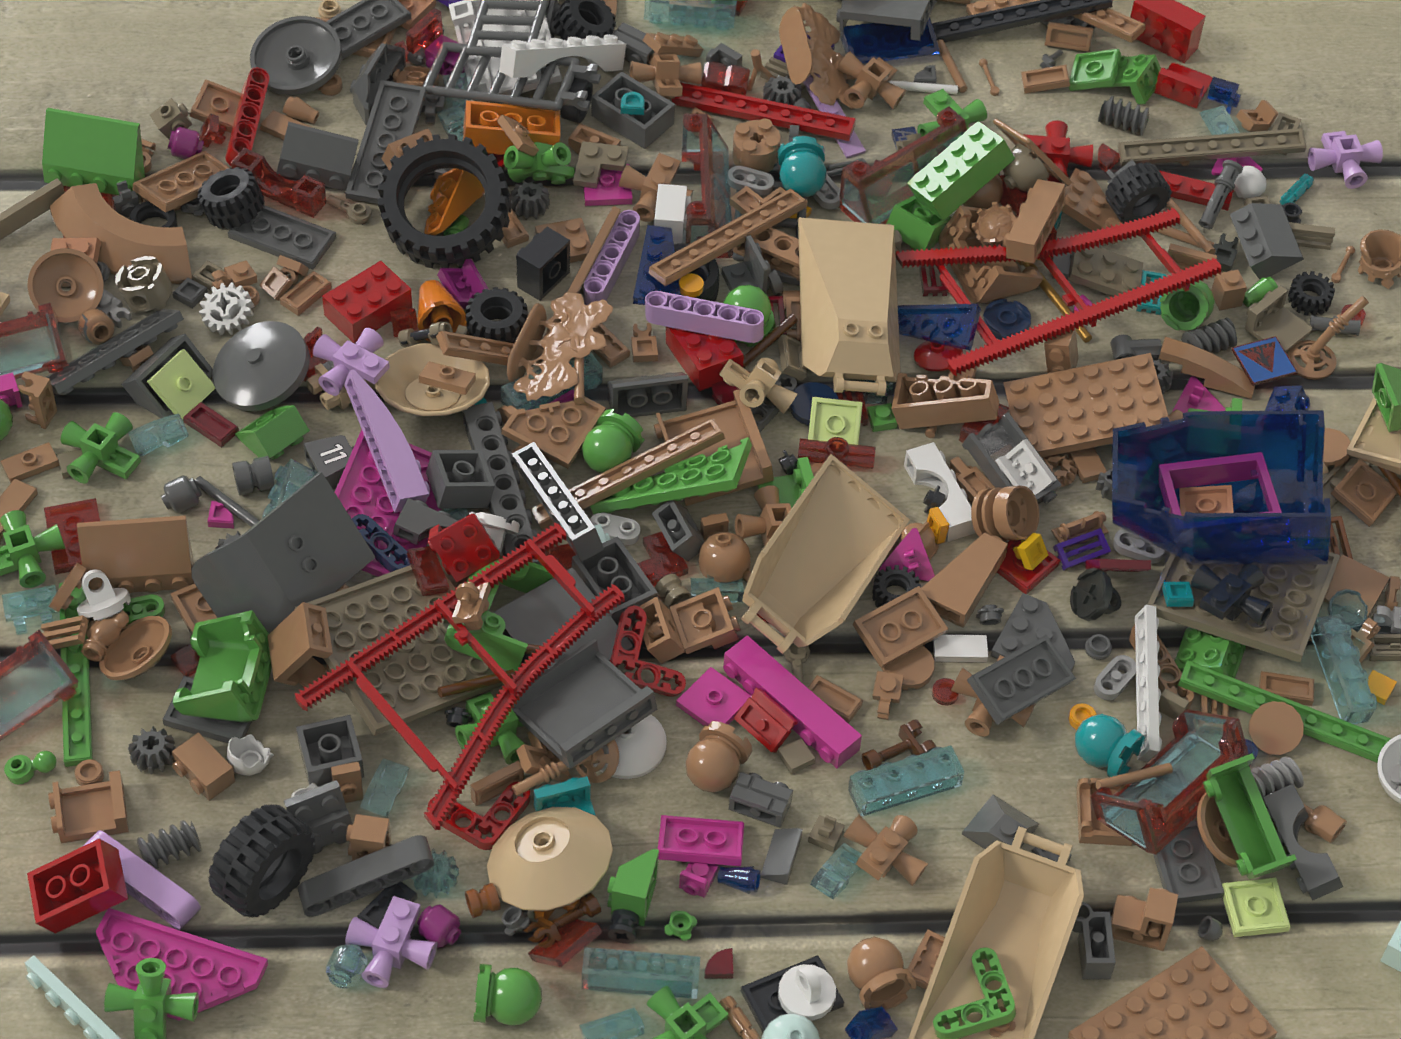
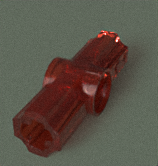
M833 437L828 441L800 439L798 458L808 457L809 462L824 463L832 454L845 466L873 469L876 447L848 444L845 439L840 437Z

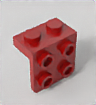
M1171 63L1168 69L1162 68L1160 70L1154 93L1197 109L1213 78L1183 65Z
M469 514L445 529H442L439 524L430 529L428 544L435 554L438 553L445 571L449 575L451 574L456 582L500 557V551L475 514Z

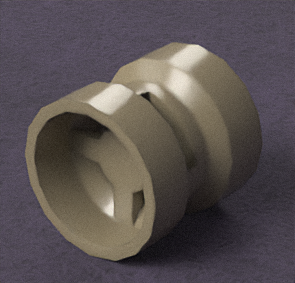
M676 574L664 576L655 586L659 596L665 598V604L669 609L670 606L691 598V594L686 587L681 586V580Z

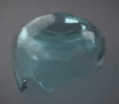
M1344 589L1336 592L1330 599L1327 615L1329 621L1336 629L1342 632H1349L1351 628L1354 630L1360 629L1367 620L1368 606L1362 600L1359 592Z

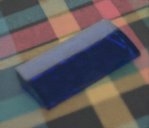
M930 18L920 40H911V27L882 23L845 26L840 36L845 54L851 51L862 64L868 63L873 57L889 61L940 54Z

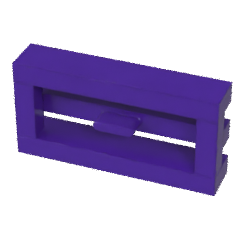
M1101 528L1058 543L1053 547L1054 551L1058 553L1057 558L1063 564L1061 566L1063 571L1083 564L1086 560H1093L1111 552ZM1094 537L1099 539V541L1066 553L1063 550ZM1099 546H1102L1103 548L1102 550L1085 555L1072 561H1068L1067 559L1069 557L1078 555L1080 553L1097 548Z

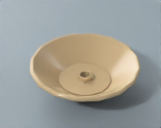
M420 343L399 349L385 358V360L389 361L390 368L375 384V388L383 400L402 412L427 417L447 416L467 410L480 401L490 386L489 369L482 361L443 355L439 344ZM431 361L476 373V381L467 394L463 395L419 383V375L427 363Z
M551 807L530 813L509 826L493 845L487 864L489 882L494 884L497 894L503 902L522 910L549 911L570 905L591 892L607 873L613 853L609 830L595 815L578 808Z

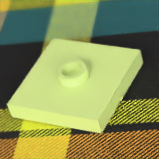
M185 349L180 350L147 381L179 420H182L186 414L215 389L214 384Z
M812 397L807 447L857 453L863 402Z
M1276 877L1222 883L1224 890L1223 901L1234 937L1289 932L1291 926Z

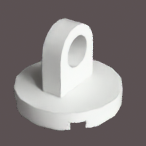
M482 512L475 514L491 539L494 540L500 552L503 547L505 534L518 535L520 524L516 521H512L510 524L506 522L504 517Z
M90 570L82 577L81 585L86 600L77 607L79 616L83 615L88 619L93 617L94 620L98 621L122 611L124 603L130 604L131 597L128 590L125 588L113 589L109 579L101 570ZM101 578L103 583L99 589L91 590L88 587L91 579Z
M802 964L792 967L783 975L779 982L778 999L782 1008L788 1014L802 1015L813 1021L822 1018L831 1011L836 998V986L833 978L824 969L815 965Z

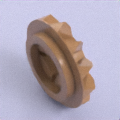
M1057 454L1042 458L1052 472L1053 468L1061 466V470H1057L1054 473L1062 484L1060 487L1068 486L1075 480L1077 468L1075 467L1074 460H1069L1067 454L1064 456Z

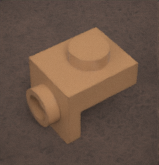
M1261 100L1255 110L1240 109L1236 117L1242 123V127L1249 132L1268 131L1278 116V112L1267 100Z

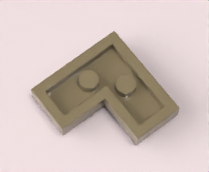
M582 141L573 178L574 186L597 188L601 169L624 171L629 155V147Z

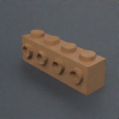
M1037 179L1034 187L1029 189L1026 202L1020 206L1019 216L1013 219L1011 231L1006 233L1003 246L1006 248L1007 258L1035 264L1065 205V184Z

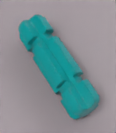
M1303 174L1299 178L1300 180H1297L1281 196L1280 204L1284 205L1297 201L1313 185L1314 178L1308 174Z

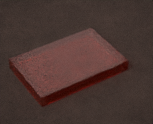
M96 498L44 508L47 529L57 524L66 548L51 551L55 575L71 572L76 563L82 565L77 523L100 521Z

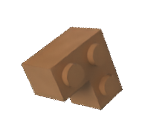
M1150 888L1146 902L1138 900L1133 896L1117 895L1111 918L1113 939L1164 951L1173 925L1178 894L1171 893L1166 889Z

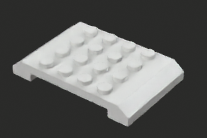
M463 0L449 4L458 43H468L482 0ZM514 0V1H540V0ZM488 9L487 15L535 17L536 14L534 10ZM545 14L538 39L549 41L552 37ZM483 24L481 31L530 32L532 26ZM478 40L477 46L502 47V44H510L512 41ZM469 55L464 66L468 82L467 86H469L481 56ZM491 57L477 91L489 92L499 70L501 58ZM546 65L539 69L532 77H528L522 93L537 88ZM556 65L548 85L562 81L559 65ZM506 75L498 94L511 95L518 78Z

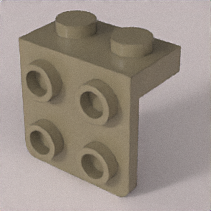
M1280 285L1274 291L1267 292L1257 304L1253 303L1246 313L1248 317L1245 330L1260 341L1276 337L1283 351L1287 353L1311 333L1312 327L1284 307L1288 290ZM1272 342V345H1271L1270 348L1273 349L1274 351H1275V342Z

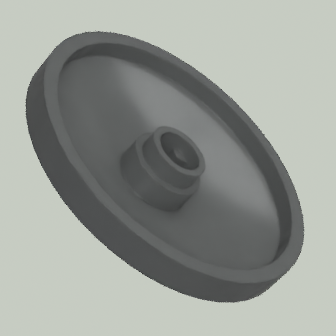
M293 16L270 25L257 37L250 53L251 68L259 67L266 70L269 74L267 90L281 95H300L321 87L334 76L342 60V46L336 31L325 21L311 16Z
M266 321L248 326L232 336L218 353L212 374L214 386L222 399L236 409L259 411L273 407L292 395L304 380L310 363L308 346L300 333L286 323Z

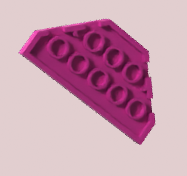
M111 908L107 909L96 930L97 938L117 985L136 991L139 985V978L136 972L137 963L146 958L160 959L166 964L164 978L171 979V994L199 993L198 1013L257 989L268 966L267 958ZM168 1013L166 1016L178 1021L183 1019Z

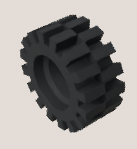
M1307 271L1303 272L1302 276L1298 274L1292 280L1288 302L1291 303L1292 308L1297 307L1296 312L1304 311L1305 316H1308L1309 313L1316 316L1317 312L1319 315H1322L1331 306L1335 293L1333 282H1329L1330 279L1327 276L1323 279L1322 273H1319L1318 276L1315 275V271H1311L1310 275L1307 274ZM1304 291H1311L1318 294L1319 296H1310L1307 295Z
M895 565L894 570L891 569V566H887L885 571L881 569L879 574L875 576L872 590V599L875 601L876 607L883 606L901 596L888 592V587L899 586L904 588L907 593L918 586L921 587L920 579L918 576L915 577L913 570L908 573V568L905 566L903 570H899V565Z

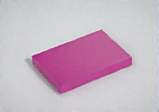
M661 815L658 841L659 860L741 866L744 822Z

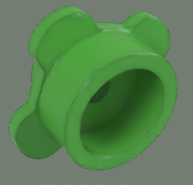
M673 911L670 914V922L665 926L664 931L668 936L675 935L680 937L681 940L687 941L692 936L691 930L697 925V919L685 911Z

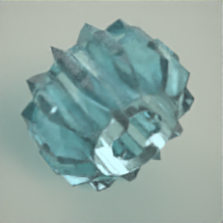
M433 848L431 853L435 863L430 870L411 879L414 881L416 890L422 889L424 896L433 892L437 899L439 892L442 891L448 895L450 887H456L459 868L456 866L454 856L447 857L445 850L440 854H436V850Z

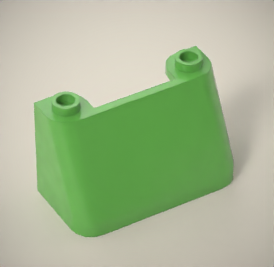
M253 610L195 623L190 643L193 650L200 656L192 688L191 691L185 687L179 688L173 697V705L182 715L245 723L256 721L259 718L272 665L267 637L269 633Z

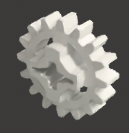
M232 282L229 287L221 283L218 290L214 286L212 287L213 293L211 295L208 293L204 294L207 301L200 302L203 309L199 313L203 318L202 321L205 326H208L211 332L217 330L220 335H223L225 330H227L232 335L233 329L242 330V323L249 324L247 316L254 315L251 310L254 307L248 291L245 292L241 285L236 288Z

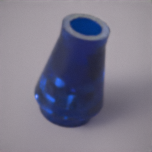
M754 866L720 867L718 872L719 884L727 885L747 894L757 892L759 889L761 871L754 869Z

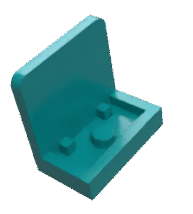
M588 776L574 777L566 782L554 785L546 784L538 789H534L535 811L551 807H571L596 816L591 802V785Z

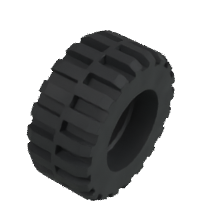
M277 804L263 805L261 808L252 810L250 815H245L240 819V823L236 827L233 826L227 838L222 840L218 852H215L212 859L213 864L209 868L210 876L208 879L212 892L244 917L264 916L269 913V910L276 909L280 902L286 900L290 896L291 891L300 884V879L302 876H305L308 871V865L314 857L313 851H315L316 844L311 828Z

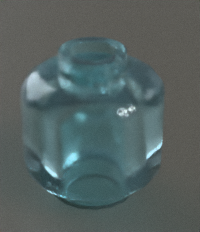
M354 944L340 945L334 949L325 967V971L329 981L334 986L346 989L358 985L362 978L361 974L368 965V960L359 946Z

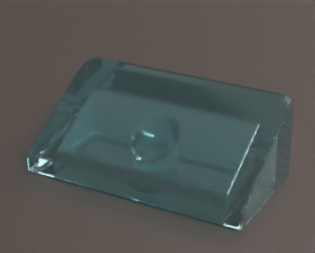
M1224 106L1204 110L1199 113L1212 135L1240 133Z
M690 578L691 598L719 587L722 595H728L731 602H743V579L732 582H716L714 578Z
M635 1008L579 1025L584 1039H631L644 1034V1023Z

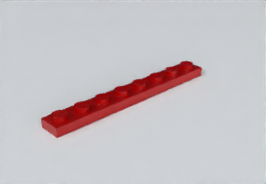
M680 82L682 96H675L674 99H671L675 105L693 109L696 107L702 111L750 121L769 119L772 125L789 129L790 125H799V131L850 141L856 125V118Z

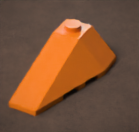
M453 168L438 176L430 194L433 204L428 206V211L431 215L426 220L424 234L435 236L443 232L477 199L484 195V188L475 175L465 170Z

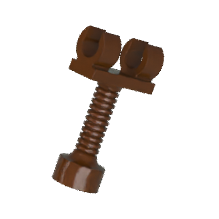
M915 719L906 725L900 726L898 735L902 742L879 753L871 749L862 754V762L869 773H874L882 769L883 762L902 753L910 751L919 763L923 759H929L936 754L934 749L938 747L933 740H927L919 745L915 738L922 733L920 729L923 726Z
M590 892L580 898V905L552 921L539 917L537 918L538 922H530V925L524 931L528 933L537 927L534 936L528 940L539 942L546 935L548 937L547 940L538 945L542 948H548L553 945L554 941L562 940L558 932L559 929L576 921L581 916L588 915L592 918L601 913L602 910L598 900Z

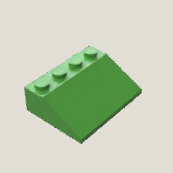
M47 108L42 156L44 182L50 183L58 178L63 186L68 187L97 183L99 192L119 195L117 183L126 181L128 189L133 191V183L145 178L140 123Z

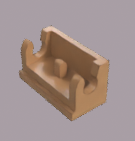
M24 371L21 377L25 381L26 387L18 385L21 393L28 395L29 409L35 411L36 415L25 414L26 420L46 429L57 412L51 380Z

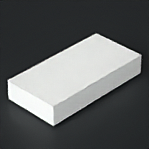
M941 635L933 640L934 662H987V636Z

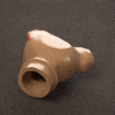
M122 610L102 620L97 621L92 618L87 626L86 636L88 639L83 643L82 654L90 660L100 661L107 653L106 647L113 644L119 638L122 628L129 622L128 614Z

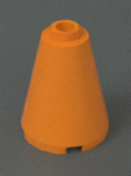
M428 280L420 286L418 303L419 330L430 328L431 324L437 322L450 323L453 330L452 333L456 332L459 325L467 326L464 309L439 281Z

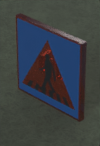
M1276 336L1232 347L1231 349L1252 386L1297 375L1298 373Z

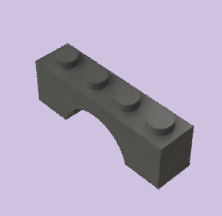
M408 498L395 523L393 534L417 545L429 537L430 529L439 524L442 529H445L458 520L453 519L447 512L429 508L423 501Z
M1294 784L1264 796L1263 799L1267 806V811L1278 829L1276 832L1282 846L1286 845L1289 851L1286 856L1288 857L1293 854L1296 856L1297 860L1290 865L1291 870L1297 868L1300 877L1296 878L1302 893L1308 892L1313 901L1343 888L1340 877L1328 853H1313L1305 850L1298 844L1299 830L1309 816Z

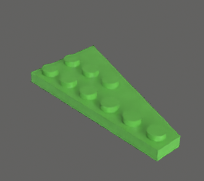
M747 437L740 440L741 445L728 449V446L725 445L719 447L717 452L708 457L700 454L677 462L665 468V472L654 476L651 475L591 505V510L593 514L611 513L615 510L634 509L647 504L657 505L669 500L679 501L691 496H706L713 492H729L738 486L752 447L751 441Z

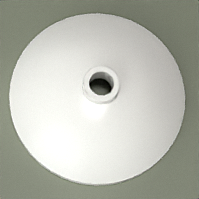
M651 714L628 729L629 734L623 733L615 738L619 750V763L612 777L619 779L638 778L650 773L661 763L666 752V734L660 722ZM607 745L602 747L604 754H609ZM605 764V766L600 770V772L603 773L606 770L608 764Z

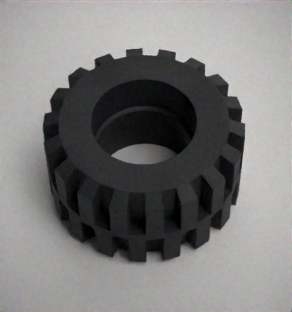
M565 0L554 16L553 27L556 28L555 32L562 40H568V37L586 39V36L604 38V35H611L614 32L616 26L615 16L611 13V8L603 0Z
M1146 162L1144 164L1137 163L1122 170L1109 183L1108 190L1105 193L1107 202L1119 220L1125 224V222L1129 223V221L1134 222V219L1138 221V218L1142 220V217L1146 218L1147 216L1151 217V214L1155 216V213L1159 214L1167 206V202L1170 201L1172 191L1157 167Z
M241 167L227 168L217 172L215 175H211L198 190L199 202L209 222L214 227L217 226L220 229L225 227L226 229H231L232 227H239L244 223L250 222L263 209L262 206L265 203L264 196L253 173L246 168L241 169Z
M493 287L492 290L483 289L482 293L477 292L474 294V298H470L466 306L468 335L515 343L528 317L527 304L524 303L522 296H517L515 291L509 292L507 288L502 290L498 289V287Z

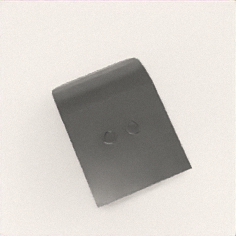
M319 472L243 535L199 558L192 567V579L217 618L253 610L270 634L295 610L296 606H299L302 602L307 603L336 592L376 557L323 473Z

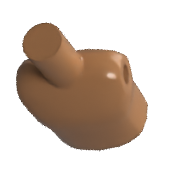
M1304 804L1309 816L1304 822L1305 829L1332 843L1345 828L1347 820L1337 815L1325 805H1319L1313 810Z

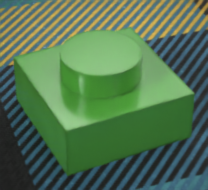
M892 403L867 407V416L873 432L897 429L898 424L891 409Z

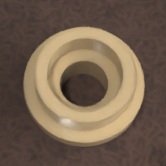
M324 0L318 8V13L322 18L331 19L341 13V7L335 0Z

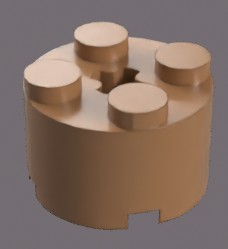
M769 119L747 121L736 126L732 154L733 162L736 166H745L767 173L778 163V149L781 136Z

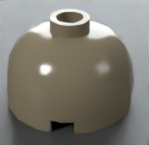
M1017 144L1011 150L1015 159L1003 169L1005 175L1003 180L1009 188L1028 192L1030 188L1034 187L1037 179L1048 180L1049 174L1038 157L1033 159L1028 155L1032 152L1030 149L1022 144Z

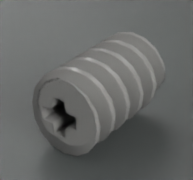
M1287 756L1251 770L1262 799L1265 795L1267 796L1291 784H1294L1297 788H1301L1304 785L1303 776L1298 765Z

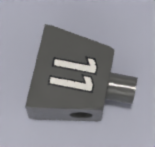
M343 435L303 443L305 459L314 476L322 472L332 489H336L354 446L351 447Z

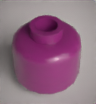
M178 127L176 131H171L167 149L171 150L173 157L185 160L201 153L204 141L199 140L200 134L198 131Z
M441 904L433 907L428 906L418 918L419 934L428 941L437 942L438 948L448 943L452 945L461 934V930H459L460 918Z

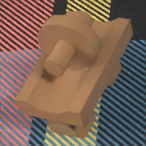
M473 582L462 583L457 587L455 595L458 602L452 616L454 623H463L468 631L481 629L483 624L482 613L487 611L490 605L488 602L491 590L489 582L483 583L478 587Z

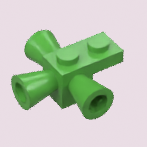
M944 89L925 96L923 104L936 117V121L919 124L917 132L921 133V137H929V141H932V143L941 137L947 145H950L969 129L970 123L987 119L986 107L981 100L975 99L962 109Z
M535 142L534 144L539 149L535 156L521 152L515 146H510L505 151L504 165L508 169L509 177L516 183H521L528 177H533L535 181L550 180L552 184H563L565 180L574 177V167L565 166L571 160V152L568 146L562 142H558L555 145Z
M114 412L105 428L94 423L88 431L76 422L70 421L64 427L60 441L63 445L81 448L82 455L67 466L70 476L76 481L86 484L95 467L98 466L127 479L141 463L139 455L118 446V440L133 430L130 420L124 415Z
M14 510L7 512L0 519V523L6 531L3 533L6 545L0 547V576L19 570V581L22 587H37L46 580V575L38 564L42 562L39 552L66 549L59 527L56 524L33 537L30 527L27 525L26 514L23 511Z
M491 692L466 701L465 708L472 714L471 717L475 723L456 726V738L462 749H464V745H467V740H470L469 736H472V732H475L477 723H480V719H483L482 714H485V710H488V706H491L490 702H493L494 698ZM513 710L509 712V716H506L504 724H501L499 732H496V736H493L494 741H491L490 745L491 748L500 745L505 762L508 765L518 760L520 761L516 750L525 744L516 735L517 727H523L524 725L518 721L519 719Z
M146 958L137 963L136 972L139 978V985L136 991L113 983H109L106 989L104 1000L105 1012L134 1010V1039H167V1013L193 1022L197 1017L199 993L171 994V979L164 978L166 964L157 958Z
M665 986L658 990L647 1002L649 1008L665 1019V1032L652 1039H708L705 1036L729 1016L727 1011L711 993H708L693 1006L687 1002L680 1007L670 987Z

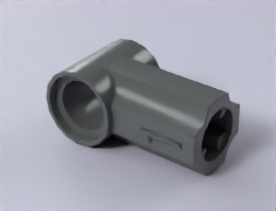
M1124 334L1114 337L1110 342L1114 360L1151 353L1153 360H1159L1162 349L1161 339L1132 340L1129 335Z

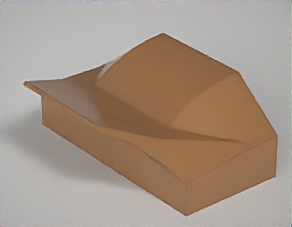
M579 124L568 138V145L578 155L582 141L621 145V140L583 124Z

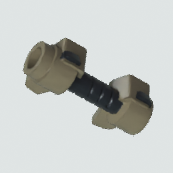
M437 322L431 324L430 328L415 331L411 328L401 330L398 334V340L404 348L420 344L421 340L428 338L432 345L439 344L436 336L440 331L453 332L450 323Z

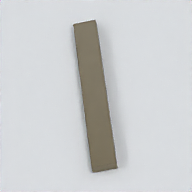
M1302 128L1118 143L1121 166H1125L1131 160L1135 164H1144L1146 162L1157 164L1305 152L1307 148Z

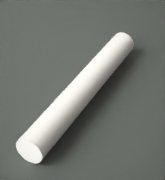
M889 80V83L906 91L934 93L944 89L948 94L955 95L958 92V85Z

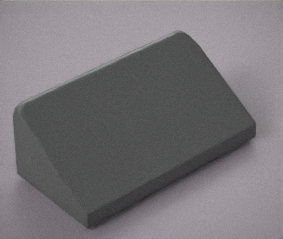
M775 829L760 878L785 885L788 884L802 839L803 829Z

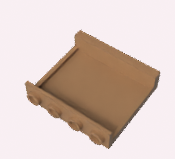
M741 389L733 391L734 401L662 421L660 413H656L657 424H654V430L657 439L662 438L663 443L712 418L723 431L724 440L688 458L700 454L708 457L717 452L719 447L727 445L728 449L741 445L740 440L749 437L752 444L737 488L729 492L719 491L709 493L706 496L684 498L686 506L774 481L772 464L752 411L740 399Z

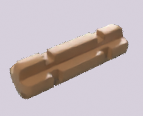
M727 996L720 1000L719 1003L729 1014L727 1020L738 1036H742V1039H760L757 1031L751 1028L753 1025L741 1008L736 1007L737 1003L732 996Z

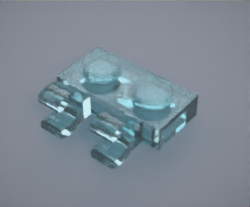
M51 585L2 595L6 622H14L17 635L27 633L25 618L40 615L43 624L53 622L52 613L56 611L48 606L57 593L56 586Z

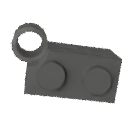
M1082 902L1078 916H1082L1084 919L1076 918L1072 930L1079 933L1078 946L1082 979H1111L1116 961L1110 912H1093L1088 904Z

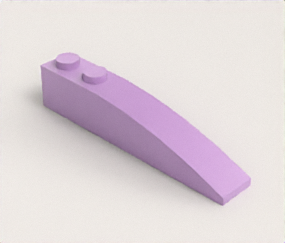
M349 370L344 385L394 513L402 511L408 498L425 503L430 495V488L428 483L423 480L420 462L415 459L402 430L373 389L355 370Z

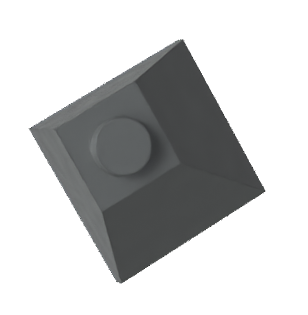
M993 794L962 831V835L984 849L996 840L1012 846L1019 826L1027 829L1026 832L1033 834L1039 823Z

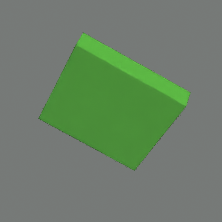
M1112 49L1076 54L1069 79L1070 91L1114 86L1121 58L1120 50Z

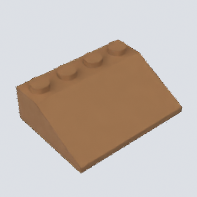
M186 515L77 523L82 566L86 568L84 573L94 569L101 570L109 579L113 589L125 588L130 594L133 592L180 590L194 584L192 579L194 559ZM98 577L93 578L89 581L88 587L91 590H97L102 586L103 581Z

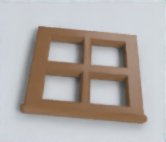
M998 119L993 120V123L1015 146L1022 144L1030 149L1032 152L1028 155L1033 159L1038 157L1049 175L1068 187L1070 186L1072 181L1031 139Z

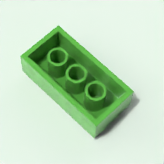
M978 121L956 141L952 142L940 155L935 157L926 167L916 173L907 182V185L919 203L944 221L959 206L964 204L1008 166L1015 157L1002 137Z

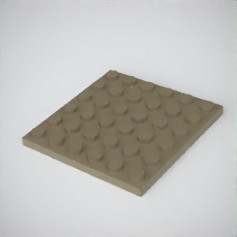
M1277 535L1177 547L1175 542L1148 605L1156 606V617L1300 663L1334 576L1340 555ZM1251 563L1258 566L1263 572L1264 583L1251 590L1250 595L1273 603V609L1269 617L1259 626L1244 612L1231 621L1226 617L1221 620L1200 608V602L1208 593L1192 587L1193 607H1167L1162 586L1163 582H1190L1191 585L1195 572L1203 564L1223 579L1230 572L1237 576L1244 564Z
M431 557L307 602L326 608L333 654L327 659H323L330 670L331 668L336 670V666L341 667L340 663L345 664V660L349 661V657L354 658V654L359 655L358 651L363 652V648L367 649V645L372 646V642L376 643V639L381 641L380 636L385 637V633L390 635L389 630L394 632V627L399 629L398 624L403 626V622L407 623V619L412 620L411 616L416 617V613L421 614L420 610L425 611V607L429 608V604L434 606L433 602L438 598L442 600V596L447 597V593L451 594V590L455 591V587L435 558ZM442 619V623L437 621L438 626L433 624V629L429 627V632L424 630L425 634L420 633V638L415 636L416 640L411 639V643L407 642V646L402 645V649L398 648V652L393 651L394 655L389 654V658L384 656L385 661L380 659V664L375 662L376 667L371 665V670L366 668L367 673L362 671L364 676L405 723L504 685L499 683L443 698L439 697L438 687L494 674L484 661L453 650L446 644L445 634L450 624L447 620ZM353 677V682L348 680L349 685L344 683L342 688L374 736L393 729V726L357 686V678Z

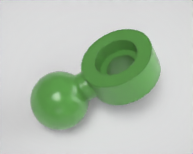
M50 751L39 752L34 760H30L25 755H16L6 762L4 771L9 781L13 784H24L33 777L36 770L42 773L52 771L57 761L55 755Z

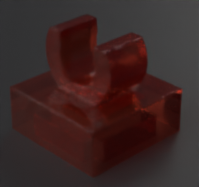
M210 113L200 128V140L204 141L203 146L207 148L212 141L222 145L226 139L223 134L227 128L219 125V116Z
M406 307L396 308V311H390L394 338L398 337L401 330L410 328L415 331L418 330L415 308L406 309Z

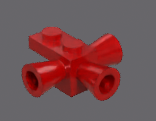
M1054 120L1047 123L1045 126L1047 136L1023 134L1031 139L1067 177L1068 162L1089 168L1092 166L1093 145L1070 147V138H1066L1068 125L1063 121ZM1051 175L1047 178V181L1063 184Z

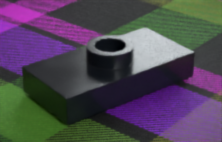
M399 882L385 888L357 917L379 929L393 896L414 902L418 898L417 893L403 882Z

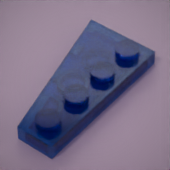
M647 225L633 294V304L645 305L646 295L653 291L681 295L679 279L664 286L649 274V267L675 253L672 228Z
M978 304L898 305L899 335L971 351L981 308Z

